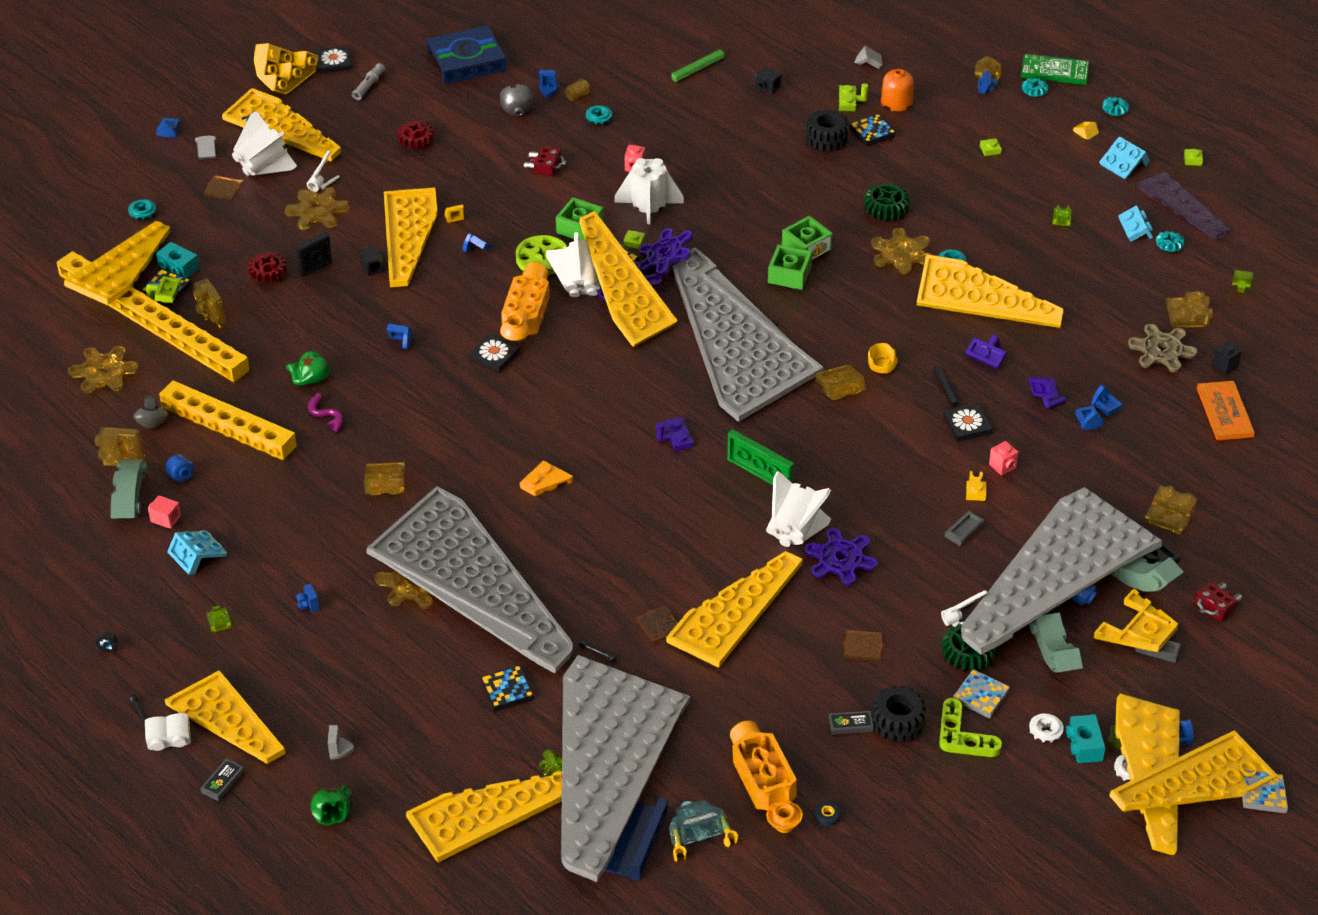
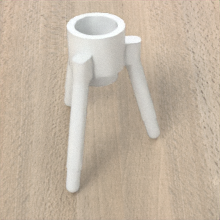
M330 150L327 151L319 167H317L313 176L307 182V187L313 192H317L319 189L323 191L328 185L340 178L337 175L324 183V178L319 175L331 153Z
M984 590L956 606L943 610L941 615L945 625H952L954 627L958 623L962 625L964 622H959L962 619L960 610L987 594V591Z

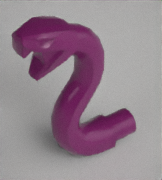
M317 393L310 399L308 411L315 417L334 416L335 419L327 424L333 427L334 432L340 431L343 427L342 413L332 408L317 410L316 408L323 398L321 394Z

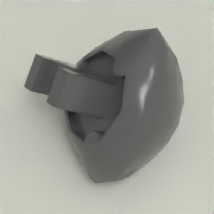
M152 395L145 396V407L139 408L133 417L141 426L154 429L165 422L169 413L162 407H156L155 398Z

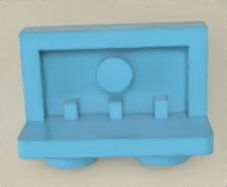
M1137 205L1118 215L1130 242L1145 234L1150 239L1153 238L1151 234L1153 228L1149 221H1145L1148 217L1144 210H1139Z

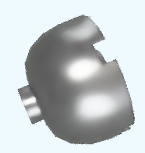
M517 84L514 88L508 86L500 93V103L506 113L521 116L531 109L533 94L530 87Z

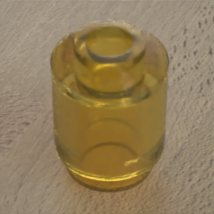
M579 79L567 86L565 94L570 101L578 100L589 93L590 85L586 80Z

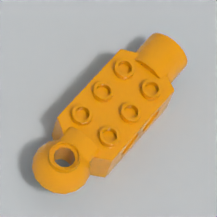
M536 262L529 263L525 266L521 276L513 278L501 312L502 326L500 333L504 338L508 340H521L528 335L538 333L550 298L549 281H547L549 272L544 265Z
M743 721L734 726L730 732V738L734 744L733 763L756 809L767 810V820L772 827L776 828L779 832L788 833L798 826L803 816L801 808L792 802L797 797V779L773 733H761L755 722Z

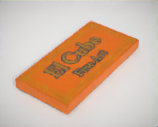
M1234 381L1197 384V391L1216 440L1254 437L1255 432Z

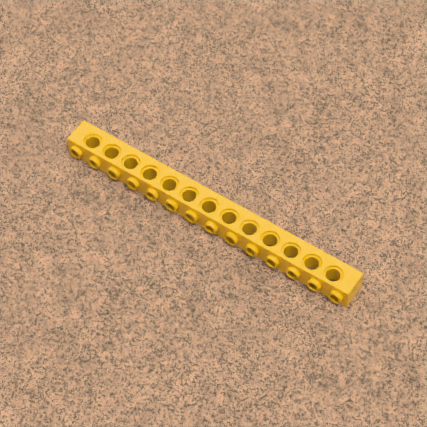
M72 251L57 261L59 275L67 279L91 262L82 255ZM133 287L108 305L232 382L237 381L250 371L249 360L245 354H241L232 346L226 345L220 339L213 337L207 331L198 328L194 323L185 320L181 315L175 314L169 308L162 306Z

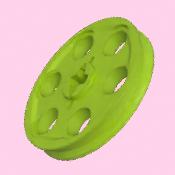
M548 235L527 238L516 249V263L523 271L529 263H540L547 268L549 275L554 274L555 271L546 257V250L564 249L567 245L562 240ZM544 243H551V245H548V246H545V245H543V244H544ZM533 246L534 248L528 249L526 247ZM528 257L529 259L522 260L521 258Z

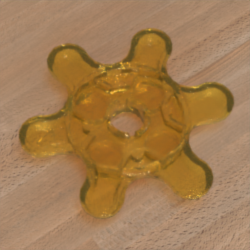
M332 187L326 188L320 194L316 192L309 193L308 190L302 189L298 193V199L301 202L287 205L285 214L287 216H300L301 218L298 221V228L308 229L314 222H321L326 227H334L337 221L333 215L337 212H346L350 207L345 200H333L336 197V191Z
M895 228L892 231L893 238L885 240L875 237L871 240L872 247L882 251L881 254L874 257L875 264L879 267L894 264L903 275L909 274L912 268L911 264L920 263L924 265L926 255H931L921 250L927 247L930 242L927 236L911 239L905 235V230L902 228Z
M115 346L107 354H100L95 348H87L83 352L87 361L82 365L70 366L68 373L73 378H85V381L81 383V389L85 393H91L96 387L103 388L105 385L109 386L113 391H120L123 386V381L121 380L123 375L136 373L138 363L121 360L125 354L123 346Z
M395 570L390 573L378 572L374 576L377 585L393 589L387 596L391 606H398L404 600H414L419 604L420 608L428 609L433 603L429 592L417 584L411 586L408 583L411 580Z

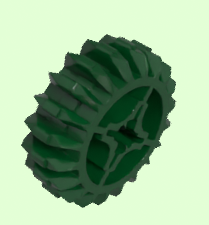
M881 182L880 185L875 184L874 187H870L866 191L863 203L868 215H872V218L877 217L878 220L885 219L886 221L890 219L893 221V219L899 220L900 217H904L908 213L910 196L906 189H902L901 186L889 183L883 184Z
M960 623L956 627L951 626L950 630H946L941 642V651L948 665L954 664L955 669L962 668L963 672L966 669L970 670V672L974 669L980 672L982 667L987 669L988 665L992 664L997 653V647L979 654L962 639V625Z

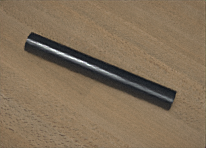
M937 364L934 366V370L951 405L957 407L959 402L941 366Z

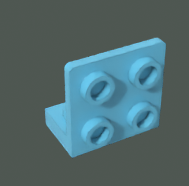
M1119 136L1099 163L1121 178L1127 179L1138 164L1142 163L1147 166L1150 159L1145 151Z
M204 530L175 532L168 549V553L188 575L196 573L201 558L226 557L227 555L222 545L209 532Z

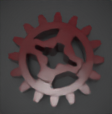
M413 120L410 123L407 121L406 125L401 124V128H398V140L400 144L403 143L404 147L409 145V148L416 147L418 149L419 146L425 147V143L430 144V141H433L434 130L432 125H428V122L422 123V120L419 122Z
M271 251L268 254L262 252V255L256 254V258H250L251 262H248L249 275H251L252 279L256 278L257 282L263 280V283H266L267 280L273 282V279L279 280V276H284V272H287L286 259H284L283 255L279 256L278 252L272 254Z

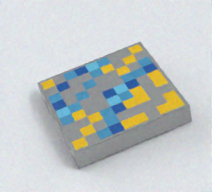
M972 670L953 698L958 699L962 706L990 719L1008 694L1010 686L976 670Z
M1244 770L1248 773H1253L1252 770ZM1257 771L1253 777H1246L1244 775L1243 777L1247 786H1250L1270 774ZM1277 774V778L1244 794L1242 797L1243 808L1286 813L1288 804L1283 774Z

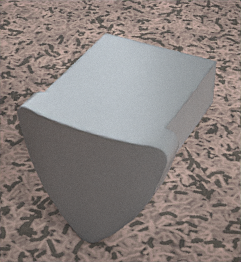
M867 46L863 47L854 62L858 65L867 62L878 69L882 66L881 55Z
M215 136L195 138L198 146L199 160L216 158Z
M329 725L328 748L330 759H339L352 753L354 745L340 737L338 725Z

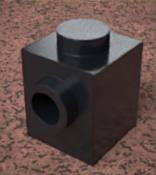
M765 66L755 76L756 88L773 94L781 87L782 73Z
M376 246L359 250L360 264L367 276L384 272V255L381 251H378Z
M1229 341L1218 345L1214 350L1212 365L1224 374H1228L1239 367L1242 350Z

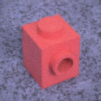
M628 145L625 153V171L630 172L637 159H645V147Z
M1004 441L991 448L989 465L1002 476L1016 468L1018 451L1007 441Z
M159 495L148 507L150 521L170 529L181 517L179 502Z

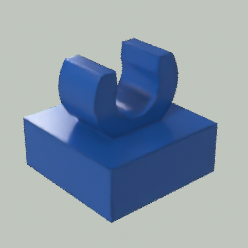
M984 71L978 82L979 93L985 94L987 90L993 92L994 86H991V84L997 86V79L991 78V72Z
M312 585L303 586L304 593L296 595L299 609L304 610L309 606L312 613L319 611L318 597Z

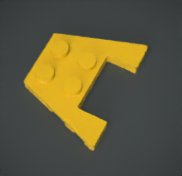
M1132 589L1124 598V605L1139 611V613L1124 630L1103 622L1095 631L1094 638L1159 652L1177 631L1178 623L1161 609L1156 610L1151 606V601L1147 598H1141L1139 592Z

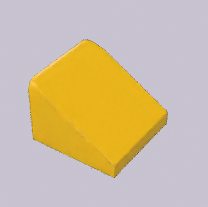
M1083 122L1073 128L1075 133L1085 139H1090L1099 133L1096 122Z
M463 205L446 208L444 216L447 223L464 220Z

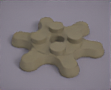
M1147 324L1144 328L1147 337H1132L1128 340L1130 349L1144 353L1139 359L1140 365L1143 368H1149L1155 363H1160L1167 366L1170 372L1175 373L1181 368L1179 358L1192 359L1197 355L1195 347L1186 346L1181 343V340L1186 335L1185 330L1181 328H1175L1170 333H1163L1156 325Z

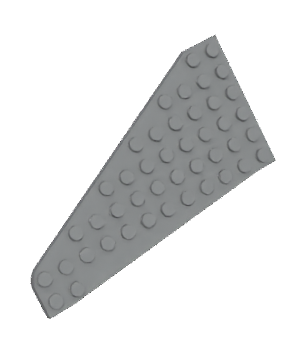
M697 248L690 250L691 257L688 260H680L677 264L672 265V271L718 404L738 422L823 373V366L797 347L716 269V265Z
M436 486L367 547V554L385 563L551 672L556 673L571 657L573 644L570 638L461 498Z
M1087 488L1079 489L1061 498L962 624V639L979 654H983L1013 637L1014 632L1116 569L1162 547V541Z
M580 655L576 657L563 675L561 861L567 870L597 882L610 862L618 840L676 722L690 703V696Z

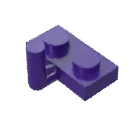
M996 334L992 335L988 343L973 338L965 352L966 356L998 370L1007 356L1006 351L999 349L1001 342Z
M1040 376L1028 378L1033 396L1042 397L1046 408L1066 402L1064 395L1058 396V386L1054 378Z
M683 417L664 420V423H657L658 441L670 440L674 451L693 448V441Z

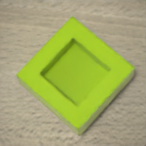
M997 139L980 141V147L984 156L1001 154V147Z
M1185 149V165L1202 166V150Z
M628 230L623 240V245L639 249L645 240V233Z

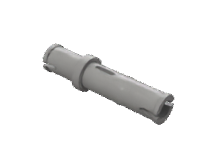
M378 63L372 71L366 74V78L352 92V96L356 100H360L374 83H377L380 75L385 71L384 65Z

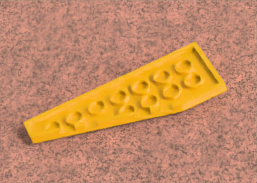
M253 88L222 114L223 120L244 128L247 121L242 120V117L249 116L257 111L264 122L270 125L268 127L270 130L274 128L278 134L283 131L284 135L281 138L285 144L324 158L327 151L330 150L331 153L327 159L329 161H333L341 153L339 145L330 138H325L320 130H315L313 125L301 115L295 114L288 105L282 104V100Z
M435 188L384 192L390 288L408 286L438 215Z
M593 211L581 217L579 223L612 320L632 347L676 325L677 319L598 214Z
M159 221L153 222L65 279V286L109 305L132 289L134 281L138 280L141 271H144L152 260L153 254L158 251L160 243H163L169 235L170 226Z
M926 255L917 306L1060 328L1063 308L1046 300H1040L1034 297L1033 294L1024 292L1009 282L994 275L982 272V269L968 265L963 260Z
M785 551L767 562V565L762 569L752 571L749 577L741 578L719 592L718 596L711 600H705L702 606L689 610L669 633L667 643L719 668L802 566L803 559Z
M1119 694L1116 703L1115 733L1117 738H1120L1122 755L1126 757L1128 763L1127 770L1132 781L1179 758L1180 710ZM1178 805L1140 809L1141 814L1145 816L1147 823L1145 827L1152 849L1174 855L1177 851Z
M1234 730L1113 789L1109 796L1123 811L1243 797L1244 794L1277 778L1278 775ZM1244 770H1252L1253 773H1248ZM1257 771L1270 774L1250 786L1247 785L1243 775L1253 777Z
M562 771L553 772V775L539 778V775L533 776L531 780L526 781L517 779L486 785V788L479 790L465 789L463 793L452 794V792L444 793L407 811L406 817L438 863L562 802Z

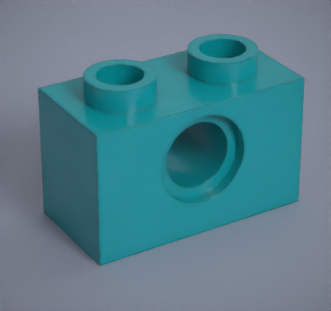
M172 242L156 253L159 267L171 273L188 278L199 269L197 254Z
M1096 714L1071 716L1070 723L1066 726V734L1068 738H1071V753L1076 756L1077 763L1103 761L1105 745Z

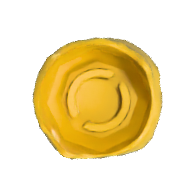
M877 343L869 349L868 365L872 371L890 373L896 367L898 359L895 350L889 344Z

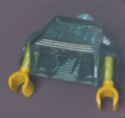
M705 800L694 803L685 801L680 807L676 808V816L672 818L669 826L672 845H675L673 857L676 862L678 853H682L685 860L687 858L686 849L681 846L682 843L684 845L723 834V831L725 832V846L730 847L729 838L733 839L735 844L737 843L738 834L736 831L730 830L731 825L721 808L711 806Z

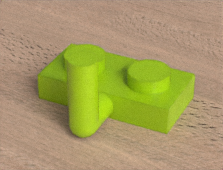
M862 84L861 95H856V86L839 85V111H856V102H866L868 84Z
M163 276L159 285L147 284L146 296L153 300L155 291V301L173 303L181 285V278Z

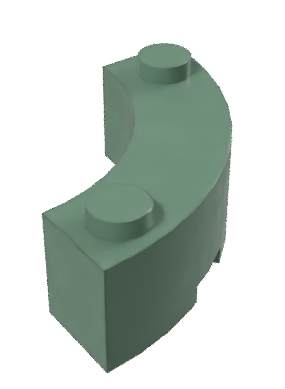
M120 459L117 463L119 471H115L113 477V486L116 487V491L111 494V518H138V514L141 513V503L139 502L140 487L145 474L148 473V464L145 463V459Z
M1140 557L1116 569L1110 575L1132 588L1153 592L1167 586L1179 577L1183 571L1171 557L1155 564L1147 563L1146 559Z
M1060 613L1042 615L1030 623V631L1032 634H1035L1042 656L1052 671L1057 673L1083 668L1079 648L1074 647L1071 643H1066V632Z

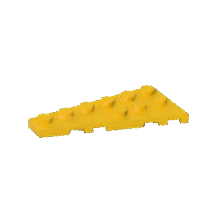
M220 671L165 699V704L179 713L188 714V718L266 764L285 754V748Z

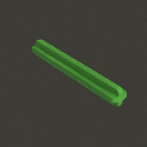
M719 49L673 72L671 78L677 82L723 59L725 53Z

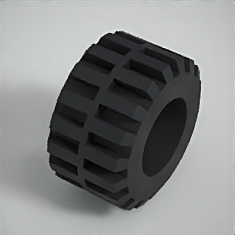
M824 109L815 111V113L810 114V117L807 118L806 141L814 149H819L820 151L841 149L848 141V118L836 110Z
M891 686V689L885 688L883 692L877 694V697L874 699L872 713L873 727L877 734L881 733L883 739L888 738L891 742L896 740L898 743H902L903 740L909 742L911 738L916 739L918 734L922 733L925 724L926 704L924 698L920 697V693L913 692V689L910 687L906 689L905 686H900V688ZM893 713H902L905 715H895Z

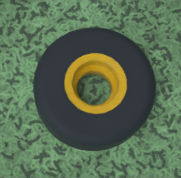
M825 801L818 804L815 808V820L818 824L832 827L840 821L841 810L837 804Z

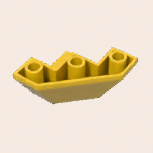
M269 43L256 45L254 64L257 77L272 91L287 95L315 73L317 69L318 55L307 51L292 52Z

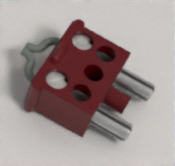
M541 147L539 152H529L531 162H525L524 167L534 168L535 174L554 176L557 169L565 165L566 161L561 156L560 148Z
M1212 582L1202 590L1196 591L1194 604L1201 608L1199 611L1203 614L1208 613L1216 620L1222 622L1223 618L1235 610L1237 602L1242 599V595L1237 593L1235 596H1231L1229 590L1224 591L1227 587L1224 582L1218 585Z

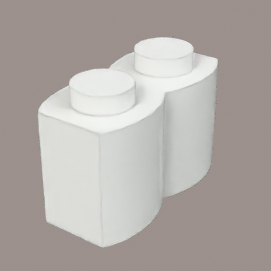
M178 713L167 717L158 716L145 720L146 743L149 750L159 751L169 746L183 747L191 743L188 714Z

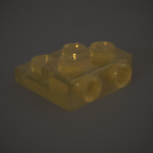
M208 278L195 282L193 294L197 302L196 310L198 314H202L205 320L211 319L213 323L217 324L219 329L225 327L226 322L222 299Z
M1186 292L1185 297L1166 299L1172 327H1208L1209 320L1213 317L1212 308H1208L1209 297L1205 296L1204 292Z
M849 364L815 373L816 381L823 386L824 394L830 399H841L845 395H855L865 390L864 376Z
M101 427L99 435H96L95 445L100 447L98 458L103 460L104 465L117 466L120 459L145 458L140 431L137 429Z
M405 462L366 464L364 476L365 494L379 495L381 493H390L396 495L404 492Z
M1160 485L1153 498V503L1145 515L1144 521L1182 534L1195 511L1197 499L1191 493L1183 494L1177 492L1171 486L1163 487Z

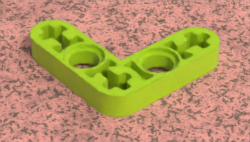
M955 698L946 699L942 710L940 748L952 753L985 757L998 756L1002 747L1001 740L993 735L960 732L962 703ZM950 707H954V715L950 714ZM953 722L956 724V727L950 728L945 724ZM948 735H952L951 743H947ZM973 741L976 743V745L973 747H969L965 744V742Z

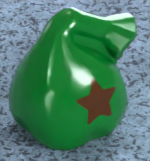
M315 351L305 352L298 363L287 364L286 369L291 373L293 383L297 386L323 382L329 377L331 372L327 361Z
M343 785L339 789L335 787L322 788L317 791L311 800V812L315 820L322 825L343 822L350 810V788Z

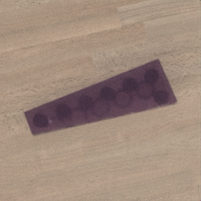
M1162 172L1138 182V188L1152 198H1158L1161 200L1162 205L1165 207L1170 206L1174 209V213L1185 216L1186 221L1195 225L1216 240L1229 234L1230 228L1167 172Z

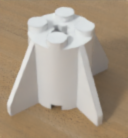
M257 111L249 116L234 147V153H232L234 160L241 163L243 166L242 170L247 176L293 170L297 165L287 153V148L285 150L283 148L285 144L281 138L284 135L283 131L278 134L274 128L270 130L268 128L270 125L264 122Z
M639 158L635 161L628 176L615 194V203H633V206L638 207L639 211L647 213V224H650L651 213L659 211V208L662 206L664 208L666 203H684V196L667 171L662 159Z
M578 232L574 233V242H571L569 247L565 246L564 249L546 250V257L571 297H579L580 295L596 296L598 294L600 282L586 241L580 240Z
M776 472L773 478L772 518L766 531L779 539L780 544L785 547H790L791 544H802L829 525L831 518L820 509V506L828 498L831 490L827 488L814 491L810 487L803 489L800 488L801 484H792L784 475Z

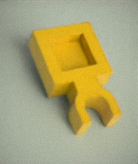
M970 471L969 481L966 482V500L986 501V482L982 481L983 472H980L979 477H974L973 471Z

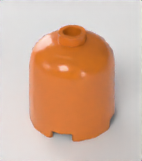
M891 70L883 78L881 104L884 107L885 105L891 107V111L907 110L908 106L913 105L914 78L906 70Z

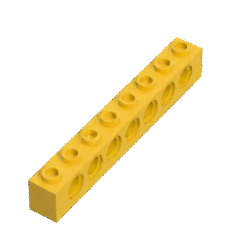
M172 381L159 393L161 406L165 410L188 418L227 437L234 438L273 457L284 460L297 446L295 432L176 381Z

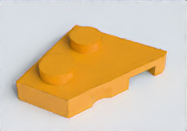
M543 460L520 482V488L537 496L545 491L556 489L557 485L563 482H567V484L572 483L573 476Z

